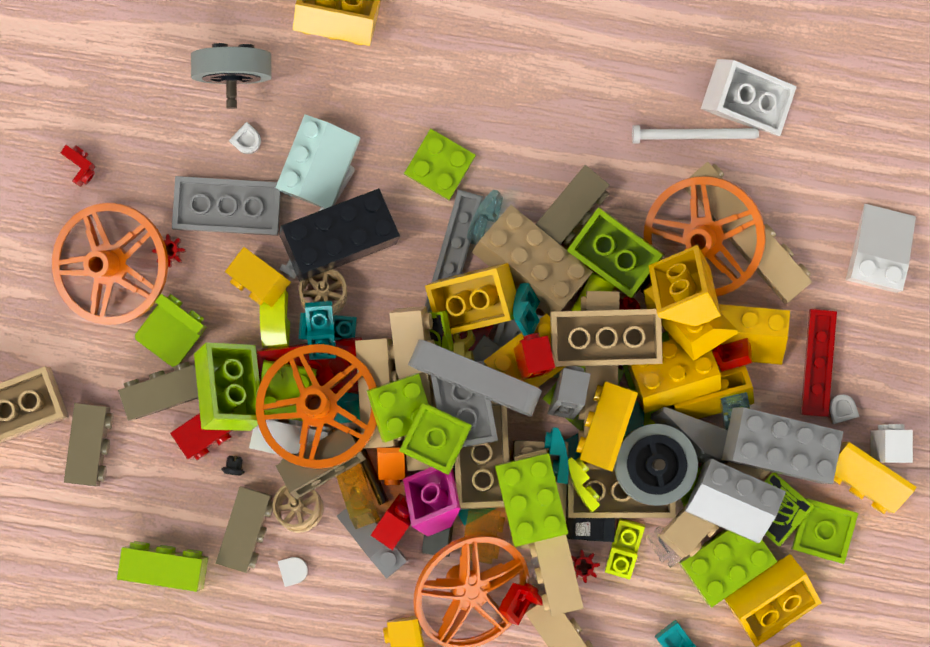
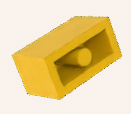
M245 247L241 249L225 270V273L232 277L230 283L240 291H243L244 288L251 291L248 297L260 306L265 302L273 307L291 283L282 274Z

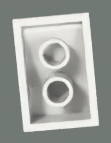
M717 59L701 109L719 117L780 136L797 86L735 60Z
M864 204L846 280L894 293L903 291L910 262L916 216Z

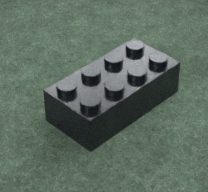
M379 188L281 225L279 232L299 282L396 245L400 237Z

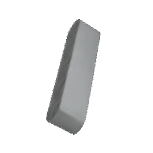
M421 339L418 340L408 363L414 369L527 416H532L542 393V390L533 385Z

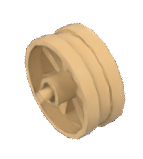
M331 269L300 282L299 294L304 309L305 303H308L305 297L314 296L317 297L313 302L330 301V298L338 300L332 305L333 316L344 308L347 302V286L344 277L338 271ZM323 278V281H319L318 283L315 281L317 279ZM328 279H332L336 282L329 285L327 281ZM308 284H311L316 289L304 291ZM339 287L343 289L342 295L332 292Z
M286 485L279 489L274 497L272 506L276 519L283 527L291 532L301 533L309 531L318 524L322 518L324 506L323 500L315 489L310 491L314 495L304 501V495L298 499L292 497ZM288 497V505H282L283 501ZM316 501L314 511L307 508L308 505ZM291 510V512L283 520L281 517V511ZM307 514L311 515L309 519L303 520V517ZM297 515L299 524H289Z

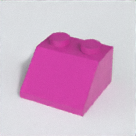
M430 467L403 479L411 527L426 536H431L450 528L460 511L453 468L449 475Z

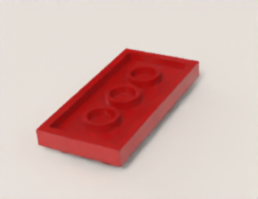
M362 337L335 340V345L356 357L355 341L362 340ZM308 344L256 350L260 380L264 360L276 362L284 354ZM309 354L304 355L308 365L313 369H317L315 377L320 386H324L338 373L343 372L352 365L339 356L330 359L309 360ZM296 357L294 359L296 365L304 367L300 358ZM357 368L331 390L337 394L357 374ZM358 380L347 393L359 392Z

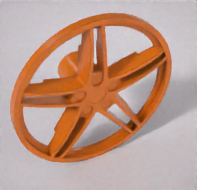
M713 176L690 177L667 188L651 206L644 225V239L651 245L652 233L663 236L665 239L685 244V250L698 245L704 257H707L722 273H725L733 281L726 286L716 288L717 297L728 294L742 286L758 268L765 249L766 233L764 221L753 199L734 183ZM697 185H701L704 217H699ZM706 185L717 186L731 192L746 205L748 210L715 222L712 221ZM691 186L690 224L655 219L658 210L671 195ZM750 214L752 215V220L727 232H724L721 226ZM653 223L684 229L683 235L653 228ZM755 224L757 234L756 250L750 265L744 272L722 242ZM719 251L723 253L731 265L740 273L741 276L739 278L716 256Z
M100 203L86 207L67 221L54 244L52 274L56 288L63 301L73 312L93 323L116 325L130 322L142 316L155 304L166 283L168 256L163 238L148 217L130 206L118 203ZM97 212H120L134 218L141 225L132 232L127 233L114 245H111ZM91 214L96 222V227L103 241V244L101 245L99 244V240L94 225L90 218ZM83 219L92 252L86 256L60 260L66 237L73 227ZM146 229L147 233L125 252L123 247ZM150 236L155 244L158 256V273L154 285L126 265V260ZM83 262L84 270H60V265ZM129 273L152 289L151 293L126 279V274ZM61 275L94 277L90 312L80 307L72 299L65 288ZM114 282L146 298L139 307L127 314L116 317H104ZM103 284H105L107 286L102 301L100 315H97L101 299Z
M306 345L284 354L268 369L257 392L256 417L265 441L283 459L305 468H329L350 460L367 445L375 432L377 423L372 407L368 425L357 419L356 416L338 406L337 401L361 376L364 377L369 389L377 387L370 371L353 354L331 345ZM309 353L333 354L347 360L352 365L343 372L338 373L324 386H320L304 355ZM296 357L300 358L313 384L305 388L294 360ZM290 362L300 396L264 404L265 395L271 380L279 369ZM357 368L359 372L335 394L331 389ZM296 405L297 412L264 414V410ZM339 413L365 429L363 435L335 421L336 415ZM301 418L303 420L299 442V456L291 454L277 443L268 429L266 420ZM325 423L359 438L350 449L338 456L314 460ZM310 426L317 427L309 459H305Z
M489 534L469 535L443 547L426 564L415 587L413 599L414 612L422 630L434 642L445 647H478L500 636L512 624L499 612V606L488 593L518 574L520 585L530 584L529 571L523 556L510 542ZM477 543H491L500 546L508 551L514 559L505 564L500 563L480 573ZM469 544H472V552H473V553H472V564H473V570H470V549H469ZM462 547L460 564L450 568L446 578L427 580L434 567L446 555ZM424 588L451 589V590H450V592L437 591V590L428 591V590H424ZM422 595L453 599L442 619L443 623L438 632L433 630L425 619L422 608ZM486 602L502 618L499 623L482 608ZM472 607L494 625L490 630L475 637L453 638Z

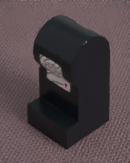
M566 517L567 539L614 542L615 518Z

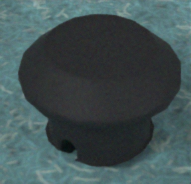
M229 455L226 467L221 468L224 474L241 476L245 473L241 469L243 459L237 456L234 461V456Z

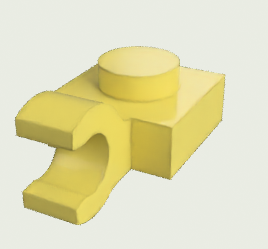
M472 330L467 331L468 336L465 339H460L459 333L453 334L455 341L453 343L454 353L474 361L473 352L468 351L475 342Z

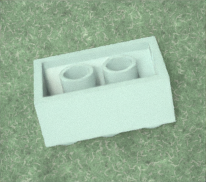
M304 114L275 188L286 195L324 209L334 206L361 138L331 123Z

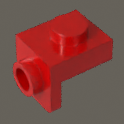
M65 145L60 153L81 168L72 182L79 187L83 183L87 185L95 175L93 170L96 166L86 159L88 153L77 145L73 149Z
M748 338L723 345L721 343L711 350L721 371L752 363L751 344Z
M512 583L498 610L511 624L519 625L530 603L542 606L543 602L538 594L539 590L528 583L524 585Z

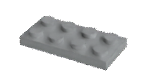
M175 176L172 229L278 236L281 191L275 188L277 182Z

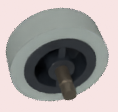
M214 43L212 48L199 49L191 53V78L204 83L226 84V108L237 109V84L260 83L271 79V53L266 50L257 49L253 44H240L238 47H228V44Z
M650 424L633 430L623 439L614 466L617 480L627 495L643 504L661 506L679 500L690 490L696 479L698 460L692 443L682 432L668 425Z

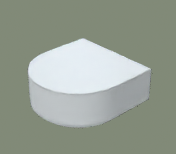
M246 122L229 142L241 153L252 154L260 148L261 137Z
M837 395L830 400L829 414L832 424L859 417L856 404L850 396Z
M291 557L278 561L285 587L298 584L306 578L308 566L303 559Z

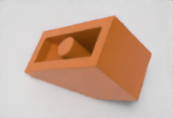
M377 448L378 480H384V485H400V480L406 478V454L399 451L400 448Z

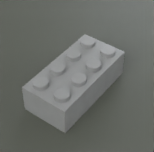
M744 407L732 408L722 460L816 483L833 484L844 431Z

